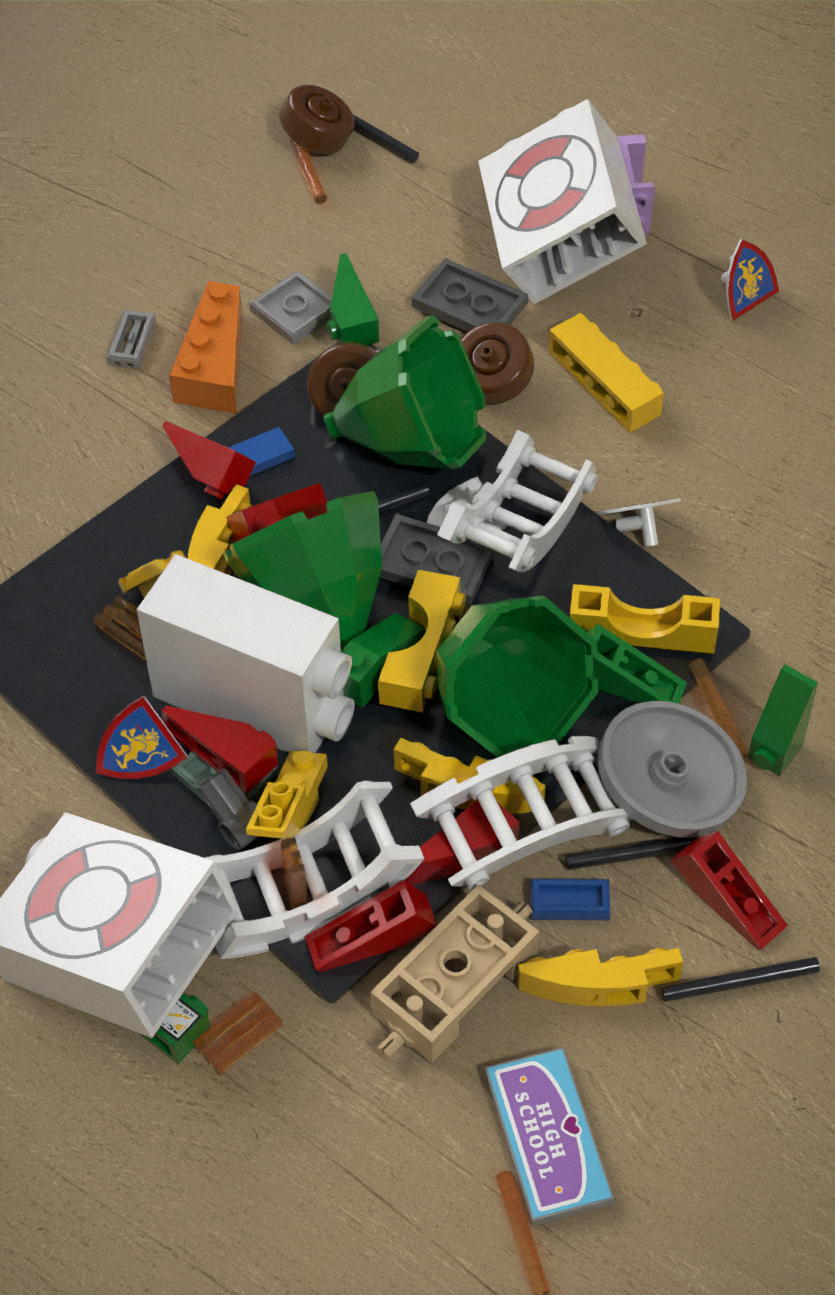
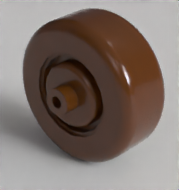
M300 85L293 88L282 105L279 114L284 131L293 141L307 150L320 154H333L340 151L345 146L355 126L354 116L348 105L333 92L315 85Z
M490 322L474 327L461 338L484 393L485 404L493 405L507 402L518 396L527 387L534 373L535 362L526 338L518 329L509 324Z
M343 342L329 347L315 359L308 374L307 387L313 406L323 417L324 414L334 411L336 404L357 371L377 354L375 350L361 343Z

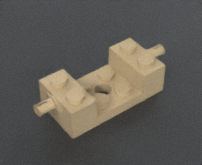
M478 884L370 992L372 1015L386 1025L391 1032L376 1047V1051L381 1057L383 1056L385 1060H389L405 1044L408 1047L414 1048L429 1062L433 1063L459 1036V1021L503 975L513 980L518 973V964H523L538 954L539 930L525 920L532 914V909L529 905L525 906V902L520 901L511 910ZM459 958L467 964V967L461 972H451L445 968L444 964L449 959Z

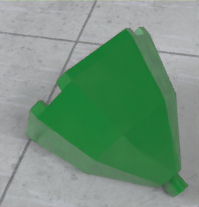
M431 315L423 318L382 349L357 371L336 404L334 411L324 414V422L333 439L344 437L399 465L444 469L462 467L486 441V429L478 427V411L485 408V396L460 336L453 330L442 331L437 327L439 326V319Z
M374 491L328 501L325 503L327 513L311 519H307L303 511L290 515L232 543L230 549L223 553L225 560L241 580L339 618L340 647L342 651L350 640L366 631L382 570L378 499Z
M544 596L508 599L471 606L437 650L439 691L447 718L497 758L555 739L559 744L598 693V679L593 675V655L597 654V641Z

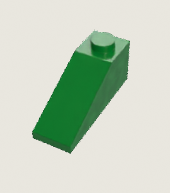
M347 253L340 254L330 305L331 321H327L330 339L332 341L336 340L338 344L357 342L367 346L378 343V316Z
M394 613L350 640L341 651L352 658L351 671L343 688L344 696L353 699L355 705L363 708L378 691V680L388 652L401 651L415 645L426 633V629Z
M596 624L587 631L597 641V654L593 655V675L598 679L599 690L638 703L649 701L680 703L687 684L686 681L600 624Z
M786 664L780 669L753 733L748 758L759 768L769 770L778 776H781L803 746L818 682Z

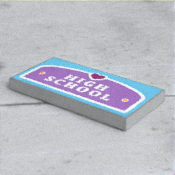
M564 1048L485 1067L486 1081L532 1226L613 1205L614 1196Z

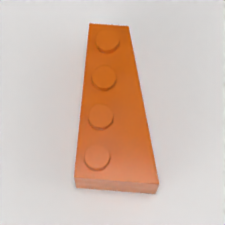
M208 281L169 375L174 403L237 414L243 314L240 286Z

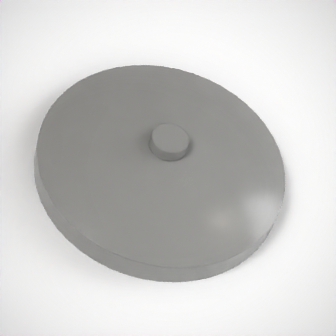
M649 701L630 706L611 721L599 744L598 768L607 792L620 808L624 809L629 817L655 832L683 838L699 837L715 832L731 820L744 799L747 788V773L737 746L717 723L690 707L666 701Z

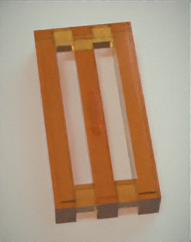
M117 595L113 599L114 604L112 606L107 604L103 608L104 613L102 615L98 613L93 617L94 623L111 637L146 660L143 644L110 621L113 618L126 627L130 633L142 639L140 625H138L137 607Z
M295 837L281 840L282 843H280L283 881L292 910L308 904L306 873L304 864L301 861L300 851L297 850Z
M255 992L194 1040L193 1045L198 1053L201 1052L204 1055V1059L208 1064L214 1066V1070L220 1076L283 1026L282 1019ZM256 1008L260 1010L247 1022L234 1029L228 1037L211 1049L209 1047L210 1044Z

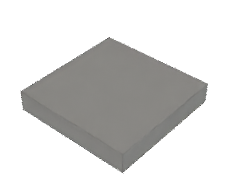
M299 271L294 272L249 303L250 311L293 345L331 319L330 305L332 297Z

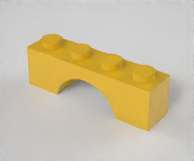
M418 570L408 596L409 620L424 627L426 633L418 643L410 648L388 652L378 680L379 704L423 713L427 699L434 698L437 688V677H435L438 670L437 650L456 627L454 619L456 614L461 615L463 613L466 594L461 593L460 577Z
M573 584L570 618L586 632L596 624H600L631 646L714 654L719 628L720 598L683 595L677 602L667 607L643 609L620 601L608 587Z

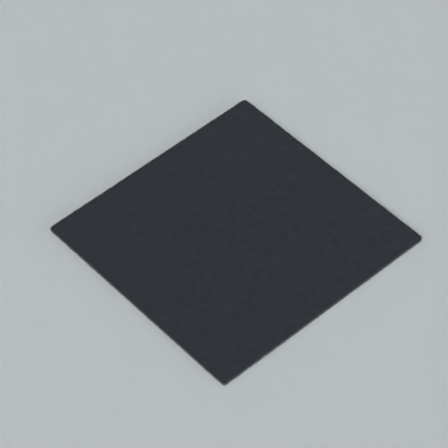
M372 344L367 345L368 347L375 350L377 353L380 352V350ZM315 359L205 437L225 447H231L277 427L281 428L294 448L295 457L249 477L245 488L249 489L250 504L253 506L317 483H321L327 502L340 497L372 491L375 492L377 499L426 483L430 496L379 514L381 543L396 514L427 523L429 514L436 503L451 489L475 477H478L483 485L486 482L494 484L500 475L496 472V468L508 449V446L486 431V441L462 467L444 469L399 465L344 437L333 439L326 427L324 417L315 409L308 394V374ZM179 456L0 584V695L156 842L206 858L213 855L223 856L248 851L282 838L258 836L242 850L237 851L223 837L218 826L220 821L210 807L173 776L172 768L158 775L140 779H120L95 773L97 751L102 737L113 719L128 705L145 696L162 721V709L166 706L179 708L153 697L137 614V608L144 600V597L139 588L124 594L118 584L119 579L128 576V573L156 559L160 560L163 558L165 560L171 557L170 554L172 552L180 550L185 558L188 559V551L194 530L206 506L209 505L220 509L229 496L225 494L222 500L205 492L206 484L193 478L181 456ZM532 465L528 467L523 466L517 477L519 485L561 503L569 493ZM511 497V499L504 498L500 504L501 508L542 526H545L553 517V514L514 497ZM580 502L557 541L547 554L531 569L525 572H517L509 567L512 558L495 551L472 604L465 603L463 613L461 615L456 614L454 621H456L457 625L470 607L474 605L534 596L548 598L570 617L573 584L608 587L620 601L643 609L667 607L677 602L683 595L707 596ZM512 527L502 530L519 539H522L525 534ZM232 570L230 576L240 579L239 576L234 572V570ZM379 578L366 631L394 613L409 620L408 596L412 587ZM720 607L719 628L714 654L640 646L633 647L687 682L682 695L683 698L748 641L751 631L747 626ZM438 679L435 696L433 699H427L423 713L379 704L378 689L363 708L357 705L354 706L350 724L339 741H333L325 737L317 749L316 753L327 754L328 767L318 787L319 802L305 827L337 805L357 782H390L393 788L379 804V807L392 837L397 845L420 847L438 833L442 827L439 821L417 817L410 804L421 797V781L394 770V748L400 738L412 743H422L431 751L445 757L457 758L468 767L475 756L486 760H493L497 757L447 718L439 691ZM598 689L597 695L558 745L570 744L568 739L573 736L597 737L600 743L611 721L626 708L639 703ZM179 743L185 751V753L188 755L191 751L187 749L185 746H183L181 743ZM276 748L278 765L281 771L289 753ZM597 754L594 756L595 761L592 764L596 771L599 772ZM570 770L578 787H582L585 781L580 772ZM544 771L532 775L545 785L544 801L550 813L567 800L554 773ZM279 774L269 782L275 783ZM266 785L249 800L258 804ZM455 807V812L453 813L454 818H456L466 809H460ZM533 812L511 814L519 821L518 840L525 837L538 825ZM367 817L349 830L365 868L381 852ZM336 839L312 853L328 893L351 880V873ZM298 860L270 870L286 911L312 902L313 897ZM453 875L412 885L427 895L434 916L467 888L451 886L448 878ZM256 876L230 882L244 920L251 921L271 916ZM388 885L386 888H384L382 891H380L379 893H377L376 895H378V894L382 893L383 891L389 889V888H390L389 885ZM286 938L268 944V947L328 1003L337 1002L395 951L392 950L330 970L318 972L315 970L306 939L291 944L290 939Z

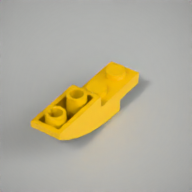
M236 484L220 509L209 505L206 506L194 530L188 551V559L231 575L233 569L226 562L223 553L230 549V545L235 543V539L226 517L253 506L250 504L248 488Z
M400 738L394 748V770L420 780L421 796L455 778L457 784H460L479 774L476 770L477 766L491 761L475 756L468 767L457 758L442 756L431 751L422 743H412L403 738ZM531 776L544 799L545 785ZM510 781L494 788L492 793L496 801L510 814L532 812L518 784H513ZM471 798L456 807L467 809L477 800Z
M306 750L289 752L276 782L267 783L246 827L247 835L287 839L296 836L300 829L305 827L319 802L318 787L328 767L327 754L312 753Z
M656 948L644 955L629 958L627 956H616L604 963H600L597 949L589 951L575 949L565 953L563 956L548 959L535 957L523 964H518L517 985L520 991L533 996L579 1006L604 1007L646 1002L649 986L680 980L683 959L679 948L670 950Z

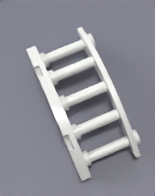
M517 430L496 468V472L500 475L494 484L486 482L473 497V505L466 502L460 505L452 502L437 535L458 544L468 539L512 558L509 567L517 572H525L534 567L547 554L572 518L585 493L590 494L593 491L598 480V474H595L597 469L593 462L587 459L580 471L536 452V448L533 447L535 442L531 436ZM523 466H535L574 484L561 503L519 485L517 477ZM511 497H514L553 514V517L545 526H542L501 508L500 504L504 498L511 499ZM496 520L525 534L522 539H519L486 523L487 521L492 523Z
M573 736L568 739L570 744L561 746L554 739L513 751L477 766L478 775L460 784H457L455 778L410 803L417 817L439 821L463 870L448 878L451 886L467 887L471 890L478 884L482 886L488 882L490 874L548 847L592 835H609L613 837L630 827L629 822L633 819L628 816L623 808H616L592 764L595 761L594 756L598 754L600 743L597 737ZM570 770L580 772L600 812L592 813ZM544 771L554 773L577 818L556 824L531 776ZM510 781L513 784H518L542 829L518 841L492 793L495 787ZM471 798L479 801L503 847L479 861H476L453 816L454 808Z
M357 782L337 805L319 819L300 829L299 833L292 838H282L270 844L235 854L206 857V859L215 862L236 903L237 900L230 882L256 876L271 914L270 917L247 921L244 920L239 910L216 944L220 959L238 958L268 952V944L286 938L290 939L291 944L305 940V936L373 898L374 895L388 885L392 887L405 880L424 860L420 847L397 845L379 807V804L393 788L390 782ZM365 817H367L381 849L380 854L366 868L349 831ZM336 839L352 878L339 888L328 893L312 853ZM298 860L313 900L306 905L286 911L270 870Z

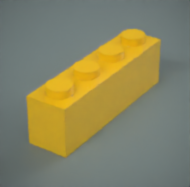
M579 313L549 330L548 353L629 433L661 416L664 392L659 384L652 382L641 371L639 365L627 358L621 352L619 346L615 342H611L594 322H590L582 313Z

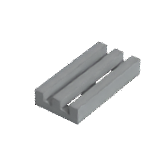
M124 310L107 355L108 365L115 366L116 362H120L121 367L127 368L128 364H133L134 369L141 368L157 323L156 314ZM131 319H134L135 322L130 331L124 353H119ZM146 321V322H145V325H144V328H143V330H142L140 339H139V341H138V344H137L135 353H134V355H132L133 350H134V347H135V344H136L137 339H138V336H139V333H140V331H141L143 322Z

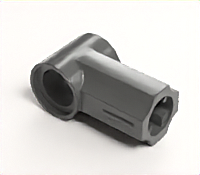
M226 768L212 775L196 788L220 821L218 826L223 837L234 849L240 851L258 837L247 835L246 827L257 804L251 800L248 801Z

